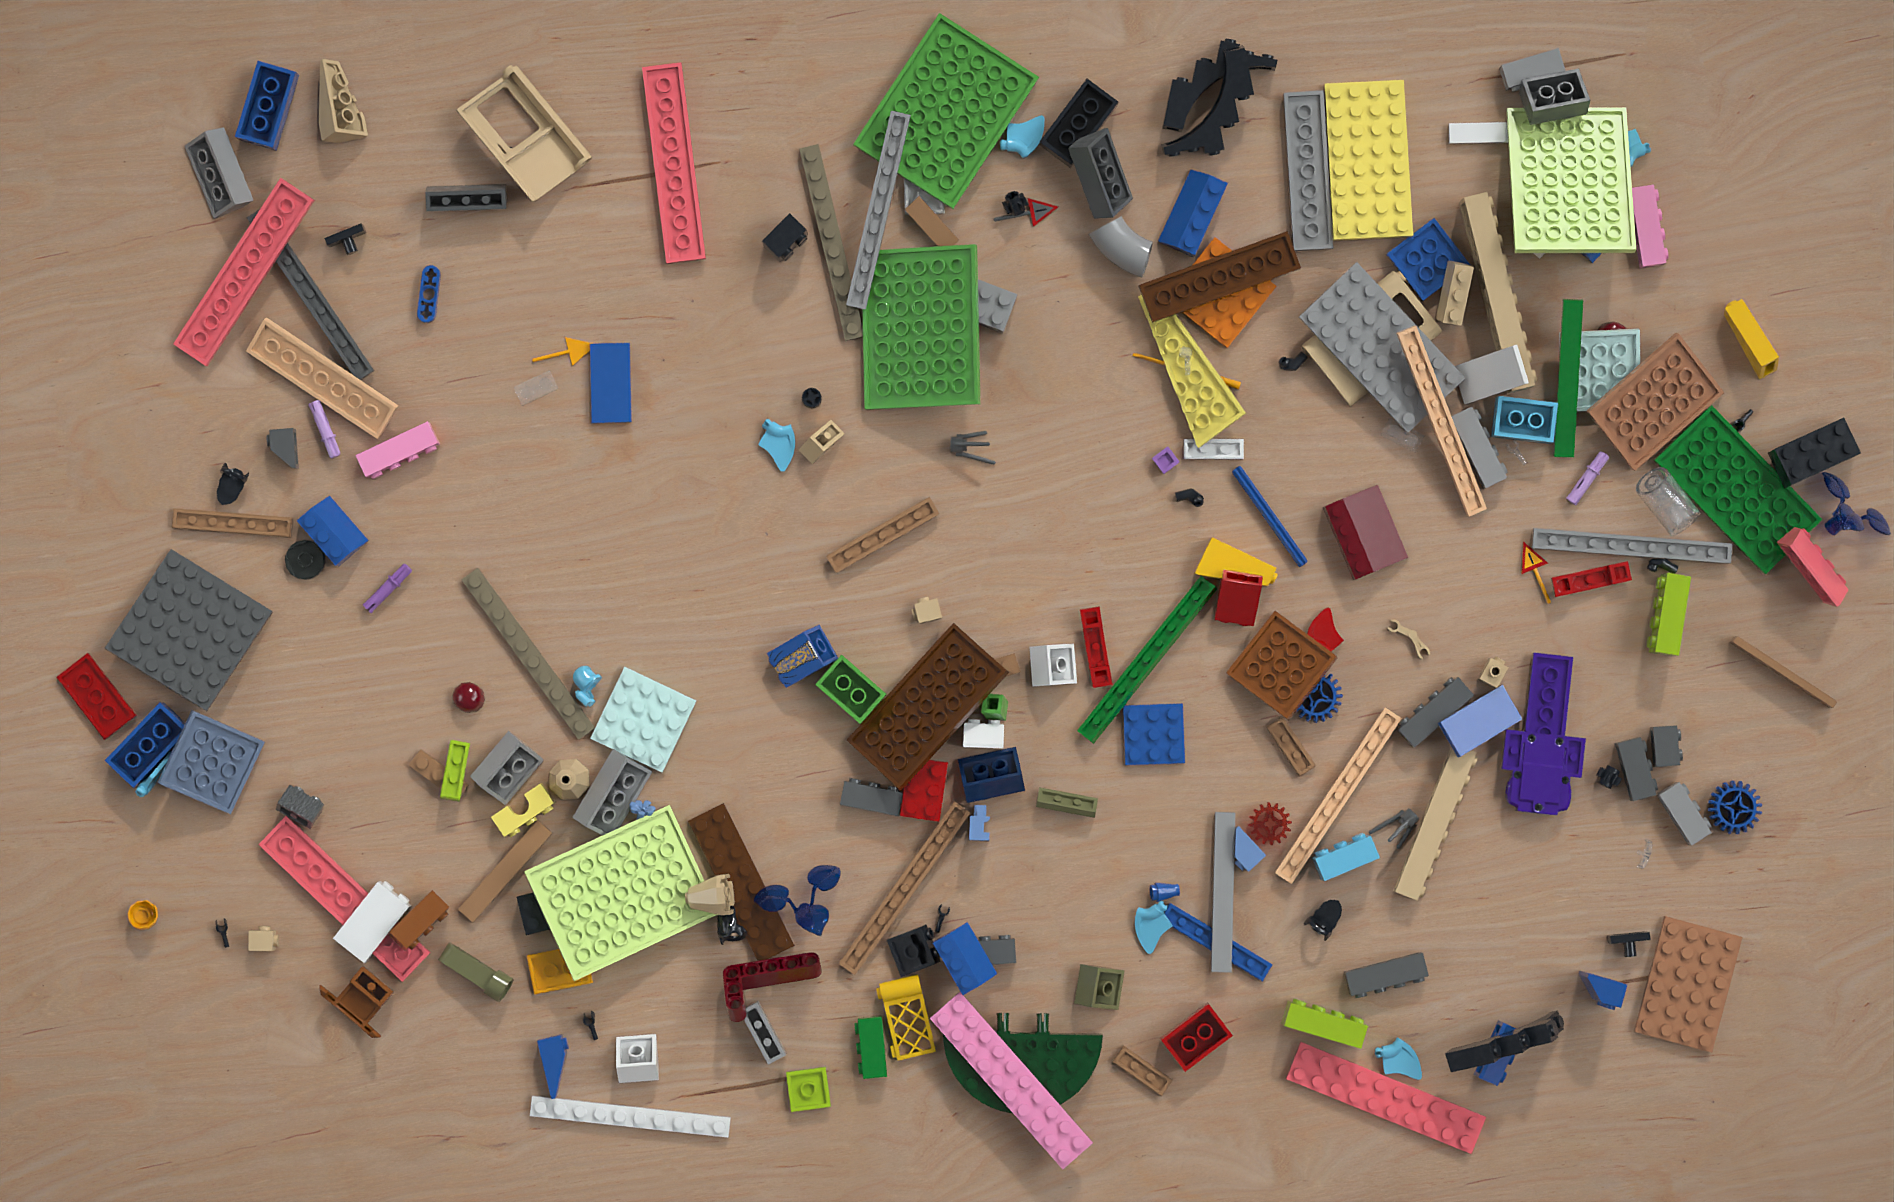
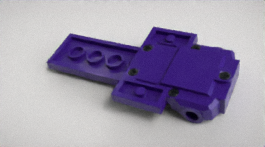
M1533 653L1525 729L1524 731L1505 730L1501 769L1512 770L1511 777L1506 784L1505 798L1508 804L1516 807V811L1558 815V812L1567 810L1570 805V777L1582 778L1586 738L1565 736L1573 657Z

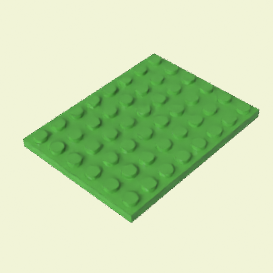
M939 13L853 146L879 162L891 111L911 115L897 174L946 206L954 209L1039 77Z
M976 244L879 251L866 310L863 309L864 406L866 410L980 404L978 260Z

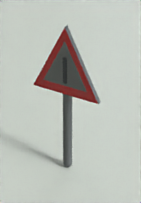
M1027 198L1030 211H1025L1018 216H1013L1012 214L1000 216L993 220L996 222L1031 214L1034 227L1059 206Z

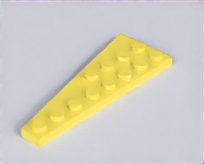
M1140 295L1138 298L1149 321L1174 390L1181 403L1183 413H1185L1196 445L1200 448L1247 413L1178 316L1173 315L1152 323L1143 297Z

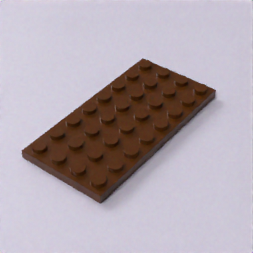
M953 623L849 736L847 741L901 791L1009 672Z

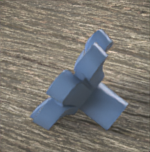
M640 800L630 802L629 804L631 812L637 814V820L645 815L651 816L656 809L654 806H650L651 802L648 800L644 801L643 804Z

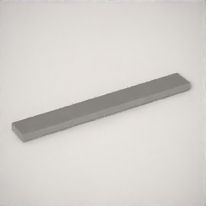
M1215 812L1211 972H1232L1235 813Z

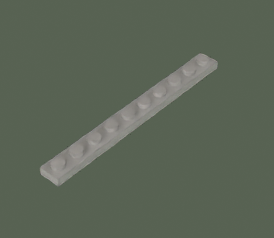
M895 111L890 113L848 294L847 306L865 310L867 307L911 115Z
M1533 528L1532 535L1533 549L1731 564V543Z

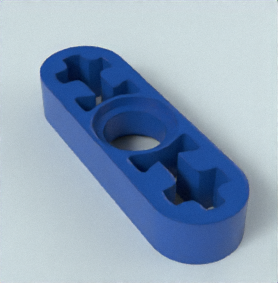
M433 265L426 266L422 271L417 316L424 323L433 322L437 313L441 272ZM431 269L437 274L436 277L432 278V283L436 284V287L425 285V282L429 283L430 278L426 274L430 273ZM427 289L434 290L435 295L431 300L424 298V291ZM422 302L434 303L433 307L429 305V312L432 313V316H428L427 319L421 315L422 312L426 311V305H422Z

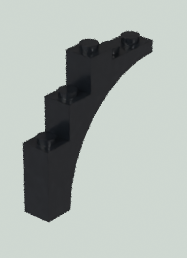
M1226 38L1225 41H1220L1216 63H1212V60L1208 58L1196 60L1192 83L1182 77H1177L1176 80L1172 79L1163 129L1182 132L1186 117L1196 100L1206 89L1223 78V49L1240 46V44L1236 43V40ZM1245 50L1249 70L1264 69L1275 71L1278 60L1273 59L1274 56L1268 54L1257 56L1254 55V52Z
M1243 45L1223 49V82L1212 109L1202 122L1190 132L1176 140L1161 144L1165 155L1173 157L1180 155V152L1185 150L1195 152L1200 150L1199 147H1202L1205 154L1208 153L1209 156L1220 154V150H1225L1220 126H1223V128L1235 126V123L1239 122L1235 99L1238 98V101L1250 98L1249 95H1254L1246 51Z
M1558 1010L1552 1011L1540 1019L1512 1031L1452 1048L1445 1053L1450 1072L1495 1063L1502 1057L1523 1053L1530 1047L1552 1043L1558 1038V1033L1564 1030L1563 1018L1559 1015Z

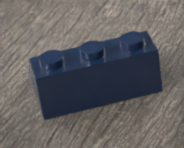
M1016 747L958 759L967 803L1025 791Z

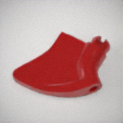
M1325 608L1312 621L1307 631L1310 637L1329 651H1333L1344 641L1336 631L1330 608Z

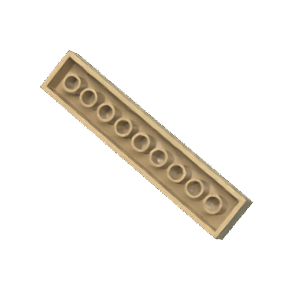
M1487 192L1464 197L1459 204L1495 350L1499 351L1517 345L1529 382L1507 390L1506 394L1530 389L1535 386L1534 382L1537 381L1535 370H1531L1530 367L1532 357L1530 351L1526 350L1527 336L1525 331L1522 332L1521 330L1522 316L1520 312H1517L1515 306L1518 304L1515 292L1512 293L1510 286L1513 285L1512 276L1510 273L1507 274L1506 266H1508L1507 256L1502 254L1501 250L1503 240L1502 236L1497 233L1496 227H1499L1496 215L1493 216L1491 209L1494 208L1493 199L1491 196L1488 197Z

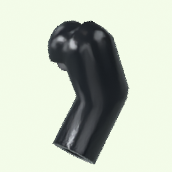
M1302 351L1294 359L1281 357L1278 362L1279 367L1285 371H1296L1308 357Z
M1192 488L1175 492L1177 502L1188 500L1195 507H1201L1204 503L1203 496Z

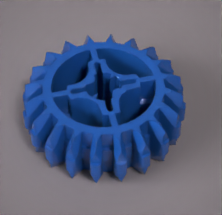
M1329 674L1327 677L1323 676L1311 691V693H1315L1318 690L1321 697L1325 699H1316L1314 702L1309 694L1307 697L1309 699L1308 710L1301 704L1296 711H1302L1299 714L1300 718L1306 714V721L1309 722L1311 716H1313V722L1317 723L1318 716H1320L1321 721L1324 722L1325 714L1332 718L1333 716L1330 711L1338 712L1334 705L1341 706L1342 703L1336 701V699L1342 698L1343 695L1337 694L1336 691L1342 688L1341 686L1334 687L1338 680L1335 679L1331 682L1332 674ZM1323 682L1329 686L1332 698L1323 694ZM1319 702L1329 703L1325 710L1314 713V709Z
M1732 780L1729 787L1724 782L1722 783L1724 789L1719 786L1716 787L1719 794L1711 793L1715 800H1708L1709 804H1713V808H1708V811H1714V814L1709 817L1710 819L1717 818L1714 825L1718 826L1721 824V831H1724L1727 827V833L1729 834L1733 832V828L1735 834H1740V828L1743 832H1747L1746 825L1753 828L1754 825L1751 821H1759L1755 814H1762L1761 811H1756L1757 807H1762V803H1756L1760 796L1753 797L1756 790L1751 789L1748 791L1750 784H1746L1743 787V782L1738 781L1736 786L1735 781ZM1735 791L1729 802L1721 801L1727 793ZM1741 793L1747 797L1750 808L1742 804ZM1734 802H1736V806H1739V808H1743L1744 810L1738 809L1735 810L1734 813V809L1726 805L1735 804ZM1720 807L1727 810L1729 822L1722 817ZM1740 813H1749L1745 820L1735 824V819L1738 818Z

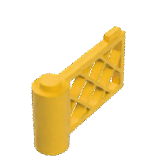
M918 974L879 983L880 987L876 988L878 999H883L894 1044L890 1045L892 1057H897V1061L936 1052ZM920 999L921 1007L917 1013L908 1008L912 1000ZM897 1004L903 1008L898 1018L890 1013L889 1006ZM905 1010L915 1015L910 1025L900 1020ZM921 1011H923L924 1017L919 1015ZM917 1017L925 1021L926 1026L922 1032L912 1027ZM898 1022L908 1027L902 1037L894 1031ZM910 1029L920 1035L915 1044L905 1039ZM922 1036L930 1041L931 1048L923 1050L917 1046ZM902 1041L912 1046L909 1053L900 1055L899 1046Z

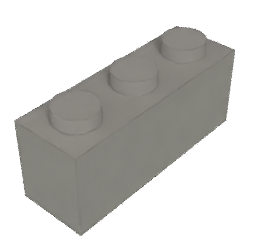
M1559 48L1501 65L1499 68L1506 91L1512 90V92L1520 90L1522 79L1566 71Z
M1675 782L1656 795L1687 844L1692 846L1712 833L1709 829L1711 824L1706 817L1702 818L1699 811L1701 809L1695 800L1691 801L1688 794L1690 792L1686 785Z
M759 1001L746 1007L747 1015L744 1021L768 1065L785 1056L787 1053Z

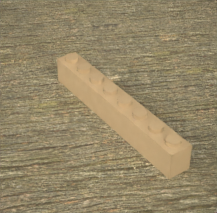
M1450 747L1394 887V892L1417 901L1419 897H1423L1426 887H1424L1425 880H1429L1432 875L1433 868H1431L1433 860L1437 861L1440 855L1439 845L1446 840L1448 831L1445 830L1448 823L1452 824L1456 813L1453 810L1455 805L1459 806L1463 794L1460 793L1463 786L1466 787L1470 780L1468 773L1470 768H1474L1478 758L1475 755L1477 752L1471 750L1458 758L1452 747Z

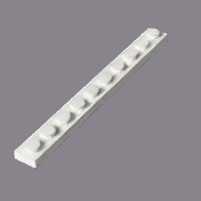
M532 1096L530 1116L727 1138L729 1137L731 1117L561 1098L551 1099V1097Z

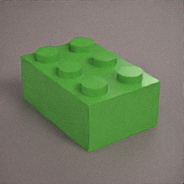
M843 655L834 662L815 684L860 724L887 695Z

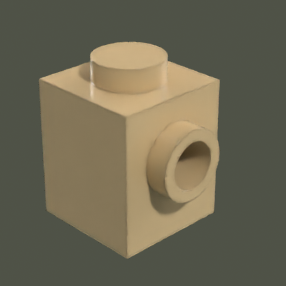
M929 597L917 599L918 603L914 604V609H911L914 621L918 620L919 624L942 618L937 598L929 600Z
M1496 656L1494 659L1488 658L1478 680L1493 688H1498L1509 667L1504 665L1506 663L1504 660Z
M258 926V930H250L248 951L276 950V947L279 946V935H276V930H270L271 926Z

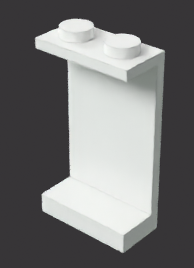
M386 881L376 883L333 938L363 963H366L371 958V954L406 910L411 907L408 903L410 900L401 893L397 895L392 891L394 887Z

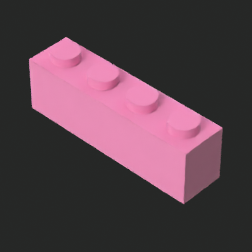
M1654 185L1632 188L1639 268L1664 265L1666 260H1668V250L1663 245L1665 231L1660 226L1662 212L1657 207V201H1659L1658 190L1654 189Z
M427 421L357 454L356 458L365 477L376 479L382 476V472L390 469V471L401 467L400 463L406 460L412 462L418 459V455L423 452L428 454L437 450L436 446L440 445L431 424Z

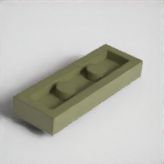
M1039 787L1036 807L1095 818L1098 798Z

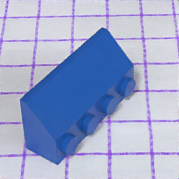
M1190 170L1158 242L1194 258L1228 183L1209 174Z

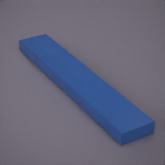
M1169 903L1164 914L1171 922L1172 927L1211 950L1212 928L1172 903ZM1232 940V964L1263 982L1273 964Z

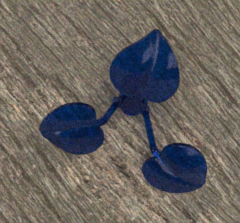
M1821 473L1824 476V482L1830 493L1840 498L1838 507L1832 513L1833 517L1824 524L1830 534L1835 536L1841 530L1860 532L1864 529L1862 520L1866 519L1869 520L1870 526L1877 532L1891 535L1889 525L1879 511L1869 508L1866 510L1867 515L1860 517L1849 505L1844 503L1845 498H1850V492L1846 484L1834 474Z
M820 865L810 870L807 879L811 885H814L810 904L802 903L797 908L792 900L787 898L789 895L788 888L782 885H770L763 888L754 897V902L769 912L782 910L786 906V902H788L796 914L795 919L798 925L810 933L821 936L829 920V911L822 905H814L815 892L817 888L821 891H829L834 888L841 876L840 868L832 865Z

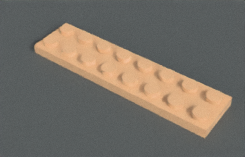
M268 318L263 320L246 352L376 439L381 437L398 407L397 404Z

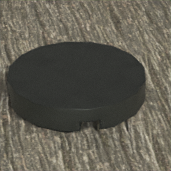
M297 541L289 547L285 555L286 568L296 578L312 579L319 575L324 568V552L313 541Z

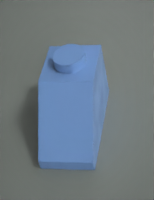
M1237 826L1235 828L1234 857L1236 861L1234 863L1242 871L1246 869L1249 872L1266 855Z

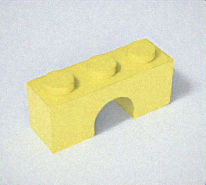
M540 783L524 794L529 802V808L525 814H516L510 806H506L491 817L504 837L508 835L510 837L515 836L520 832L519 828L522 825L526 824L529 826L537 820V815L540 813L545 815L554 809L552 805L555 804V801L543 783Z

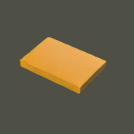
M559 949L527 955L534 995L593 983L592 973L573 981Z

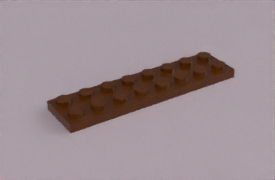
M1288 231L1145 282L1138 287L1150 319L1154 323L1300 270L1301 265Z
M723 803L689 820L688 822L715 876L722 874L730 875L727 881H732L736 918L739 925L743 926L747 931V936L745 937L757 961L769 959L795 946L725 804Z

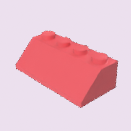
M1794 527L1777 544L1823 603L1838 607L1849 590L1845 586V579L1840 574L1837 575L1833 570L1835 567L1828 559H1824L1821 555L1823 553L1821 548L1810 541V534L1804 528Z

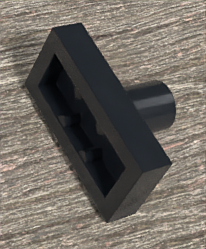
M360 223L324 239L329 247L342 243L346 254L351 255L358 251L353 238L367 232L364 225Z
M1648 931L1607 935L1609 944L1623 943L1625 957L1637 956L1636 941L1651 940L1650 932Z

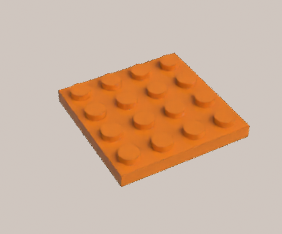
M1214 237L1193 265L1231 252L1232 250ZM1269 280L1182 313L1225 348H1228L1277 286Z

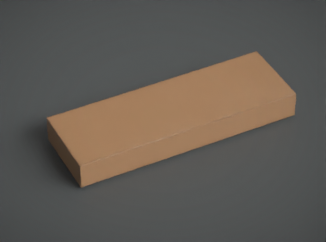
M920 196L905 208V211L937 246H953L959 241Z
M1283 716L1266 727L1299 777L1316 766Z
M1124 1045L1112 1061L1161 1097L1173 1081Z

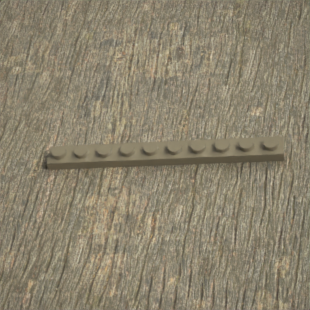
M819 144L800 148L845 341L862 338L863 327L859 310L856 307L846 305L851 286V277Z
M479 568L462 579L464 584L576 737L580 740L594 730V725Z

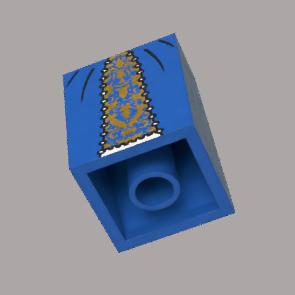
M820 624L802 632L767 653L770 664L775 667L780 682L786 688L838 659Z

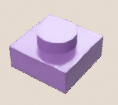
M1166 447L1152 458L1163 474L1180 463L1169 447Z

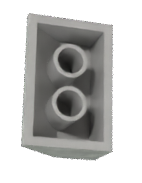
M508 731L470 777L482 789L506 805L544 759Z

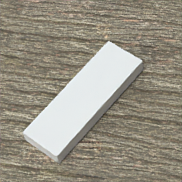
M1507 122L1448 124L1449 144L1508 143Z
M1184 439V459H1244V439H1211L1200 448L1197 447L1195 439Z

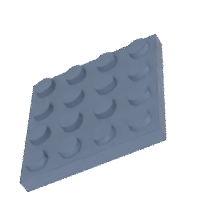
M191 710L158 783L231 814L265 742Z

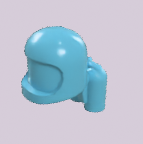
M586 665L580 666L575 670L573 682L580 689V691H575L576 698L585 707H591L595 703L591 690L602 677L599 674H595Z

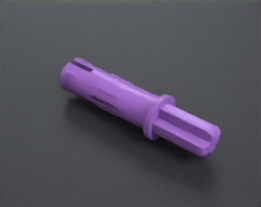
M402 564L392 576H388L387 581L363 603V606L370 613H373L397 586H401L400 583L412 572L411 568L406 564Z

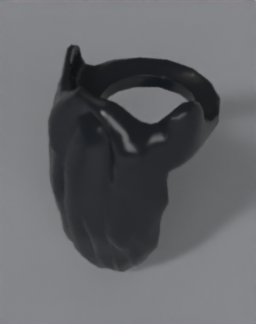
M224 463L220 469L222 477L219 480V486L216 491L217 499L221 505L231 504L237 500L249 476V472L244 475L241 470L236 468L229 469L227 463Z
M1339 900L1325 901L1314 912V915L1308 917L1304 922V925L1310 924L1318 934H1323L1325 936L1324 941L1331 936L1332 930L1336 927L1341 917L1342 906Z
M730 906L733 914L717 916V933L721 945H724V941H740L747 936L746 929L736 924L737 918L734 906ZM732 933H737L739 936H730V935H731Z

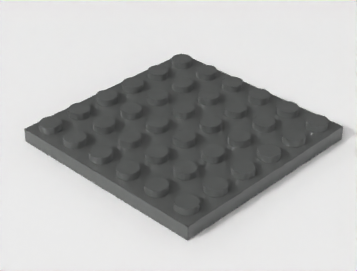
M170 549L105 646V650L207 712L273 612Z

